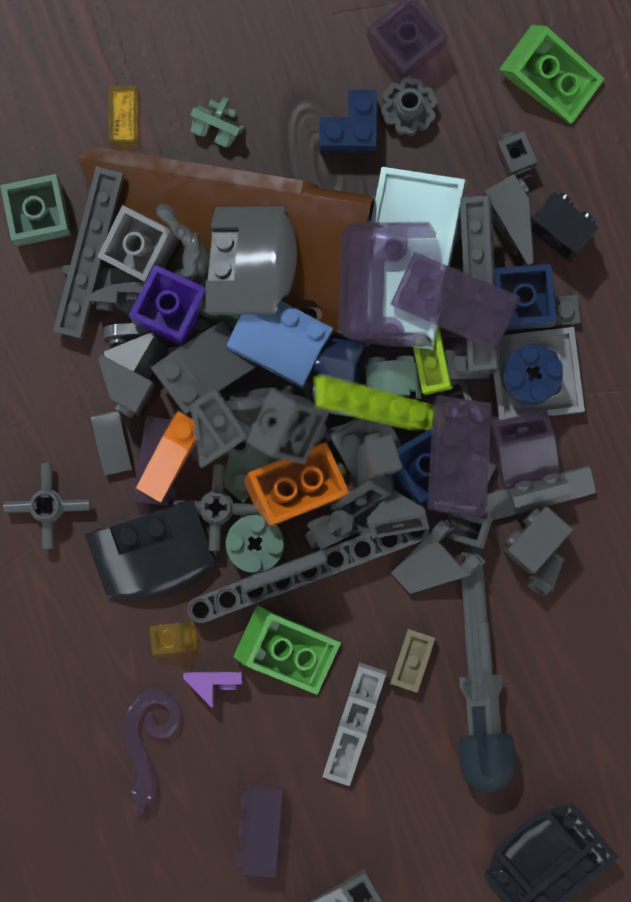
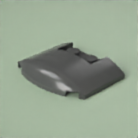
M283 206L216 207L211 223L212 240L208 280H206L207 315H276L279 311V307L276 305L284 295L288 296L294 281L297 265L295 231Z

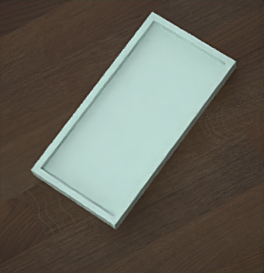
M387 167L381 168L348 330L350 336L433 350L461 213L460 198H464L467 184L465 179Z

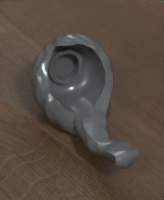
M160 204L156 208L157 215L162 220L168 222L174 235L181 240L184 246L179 257V264L175 269V274L203 286L206 280H208L210 252L200 242L199 233H194L185 225H181L175 217L174 210L169 205Z

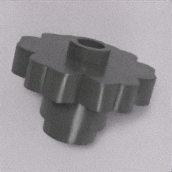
M406 77L401 81L400 85L398 83H391L388 89L384 91L382 95L384 104L380 109V114L384 118L386 126H395V131L398 135L413 136L417 129L426 131L430 124L434 122L435 112L433 110L437 106V99L432 88H423L420 79ZM410 104L413 108H406L404 106Z

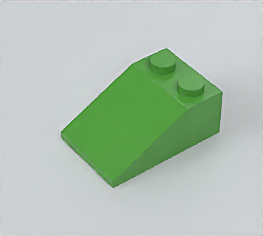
M531 25L499 69L520 89L569 124L573 123L604 80L595 69L547 26Z
M257 605L233 657L247 667L318 695L341 642Z

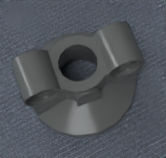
M289 384L266 385L223 394L222 396L248 435H250L251 428L257 421L263 408L264 400L269 395L271 389L294 395L293 386ZM249 436L225 453L238 456L247 454L252 447L251 444L247 443Z

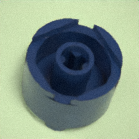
M535 344L525 345L516 350L504 366L502 375L505 389L508 395L520 404L536 405L543 403L551 398L559 389L563 379V365L558 356L549 348ZM532 369L536 370V376L539 377V379L535 378L533 381L528 380L529 374L526 372V370L529 372Z

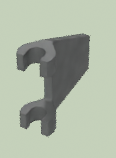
M448 519L440 521L432 532L391 572L410 594L470 576L486 562L477 553L476 555L472 554L461 566L446 550L440 541L455 529Z

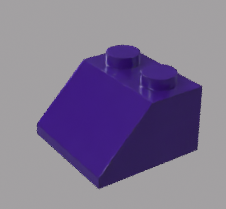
M154 264L129 317L133 324L183 346L187 343L198 321L206 288Z

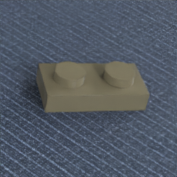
M407 629L390 684L418 693L435 641L434 637Z

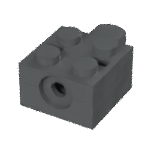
M271 389L269 395L264 400L263 408L257 421L251 428L247 443L270 457L305 464L313 446L319 445L325 437L326 426L324 422L329 412L323 408L316 407V404L304 397Z

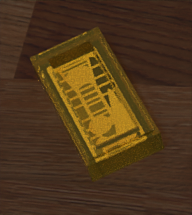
M109 86L110 143H138L137 86Z

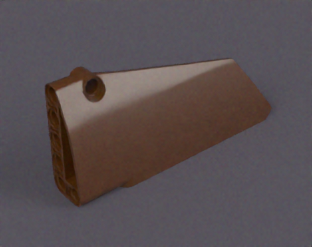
M94 146L88 147L77 157L90 187L96 167L125 174L113 223L123 205L170 228L168 222L162 220L156 212V208L160 204H166L174 210L175 217L181 225H185L194 233H199L200 242L209 252L212 240L211 223L216 207L283 206L295 231L297 265L288 296L284 295L281 301L307 315L311 313L317 314L316 320L333 328L331 335L351 338L348 330L375 203L374 196L319 188L316 184L303 180ZM179 240L165 268L174 274L179 264L180 254L184 248L181 240Z

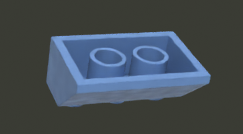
M282 301L276 305L279 307L276 315H241L226 348L302 388L315 367L317 357L321 356L322 351L327 347L333 328Z

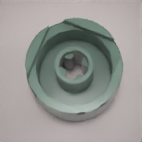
M413 356L397 357V361H385L383 357L368 359V365L362 368L363 386L421 401L420 378L417 363L414 362Z
M250 515L239 519L231 527L226 539V549L229 558L238 568L249 573H262L272 569L280 561L284 551V538L277 525L270 527L262 516ZM253 537L256 540L261 538L263 540L260 543L262 549L259 552L255 549L251 551L248 549L251 545L249 542L250 538Z

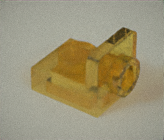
M193 621L149 626L152 655L196 649L197 633L194 629Z

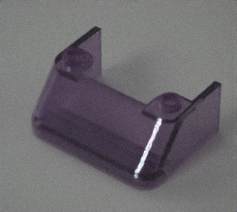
M430 222L353 223L345 228L342 234L339 329L345 337L350 340L383 346H433V340L426 332H405L403 324L397 318L383 317L384 262L398 261L403 258L408 249V239L436 238L437 232Z

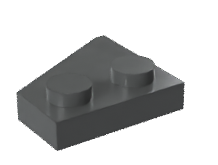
M217 387L191 404L192 418L195 425V439L199 454L198 461L201 468L249 436Z

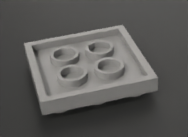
M574 327L498 336L499 370L493 373L499 422L585 412ZM530 344L542 345L552 350L563 365L562 383L557 392L547 401L536 405L520 404L513 400L505 389L502 375L504 366L510 356L519 348ZM532 369L530 372L526 370L529 374L528 380L539 379L536 376V370Z

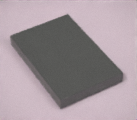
M320 551L241 580L240 584L243 591L249 592L323 565L327 560L324 552Z

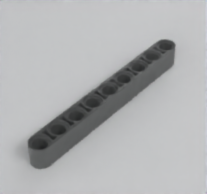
M424 529L422 536L418 538L412 537L408 532L396 534L397 543L391 548L385 547L381 543V537L372 539L371 533L322 550L326 560L331 552L336 551L343 555L344 562L339 568H333L326 562L323 565L317 566V573L312 578H306L301 573L290 576V583L285 588H278L274 582L263 586V593L258 598H252L247 592L243 591L239 581L191 600L187 609L188 615L194 622H208L419 543L428 536L429 529ZM363 541L369 544L371 551L367 557L360 558L354 553V546L358 542ZM228 591L232 592L236 597V603L231 608L223 607L220 602L221 595ZM201 601L205 602L209 607V613L204 618L195 616L193 610L195 604Z

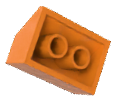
M327 442L314 446L305 464L281 459L248 472L243 481L254 507L270 527L338 500L349 493Z

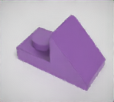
M184 672V680L213 708L214 684H219V690H236V684L243 683V672Z

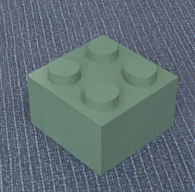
M57 174L0 185L11 241L16 247L71 235L62 185Z

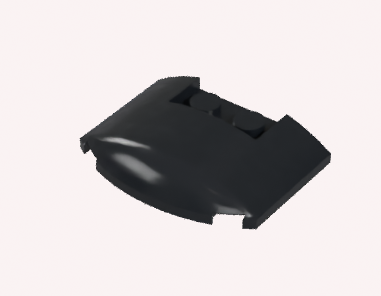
M193 498L85 533L106 596L111 599L148 601L172 595L195 583L209 567L211 568L215 564Z
M567 803L564 806H555L542 810L514 828L494 852L489 870L486 869L484 877L505 902H566L615 862L619 856L574 803Z

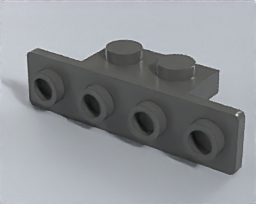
M584 466L480 494V500L485 519L493 521L536 508L591 495L596 490L591 468Z

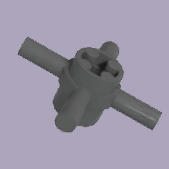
M41 463V490L36 492L30 501H4L3 510L4 513L31 512L36 520L42 522V549H53V522L58 520L64 511H90V499L63 500L59 493L52 490V463ZM46 498H51L54 510H52L51 514L39 508L40 504L46 502Z
M214 465L212 491L207 493L201 501H194L197 511L205 521L210 523V551H220L221 524L229 521L232 515L260 514L254 507V504L233 503L230 496L223 492L225 465ZM174 500V504L186 500ZM214 500H219L220 504L225 505V510L220 511L218 516H213V512L209 510V504H212Z

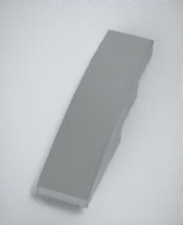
M359 663L326 763L323 778L350 786L387 671Z

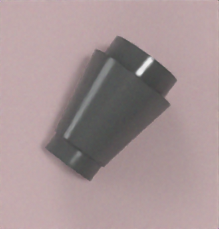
M553 552L534 574L528 576L530 579L527 583L528 587L541 595L547 596L549 591H553L564 559Z

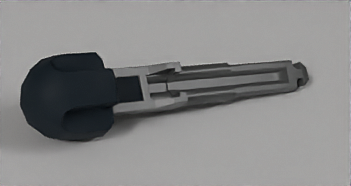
M473 546L465 547L460 557H465L466 561L472 554L476 555L479 553L481 555V552ZM482 565L472 575L461 578L468 677H459L460 690L466 698L469 736L461 737L458 741L463 779L471 788L490 793L507 786L514 775L515 753L513 737L510 734L501 733L498 696L503 687L502 675H493L489 623L487 621Z

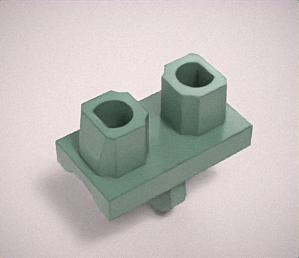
M225 96L220 103L212 99L210 100L208 107L216 110V113L198 105L197 108L193 107L190 114L194 117L191 132L205 137L210 125L220 128L214 142L227 148L230 147L236 136L242 134L245 126L224 117V115H227L234 119L237 113L236 110L228 107L230 99Z

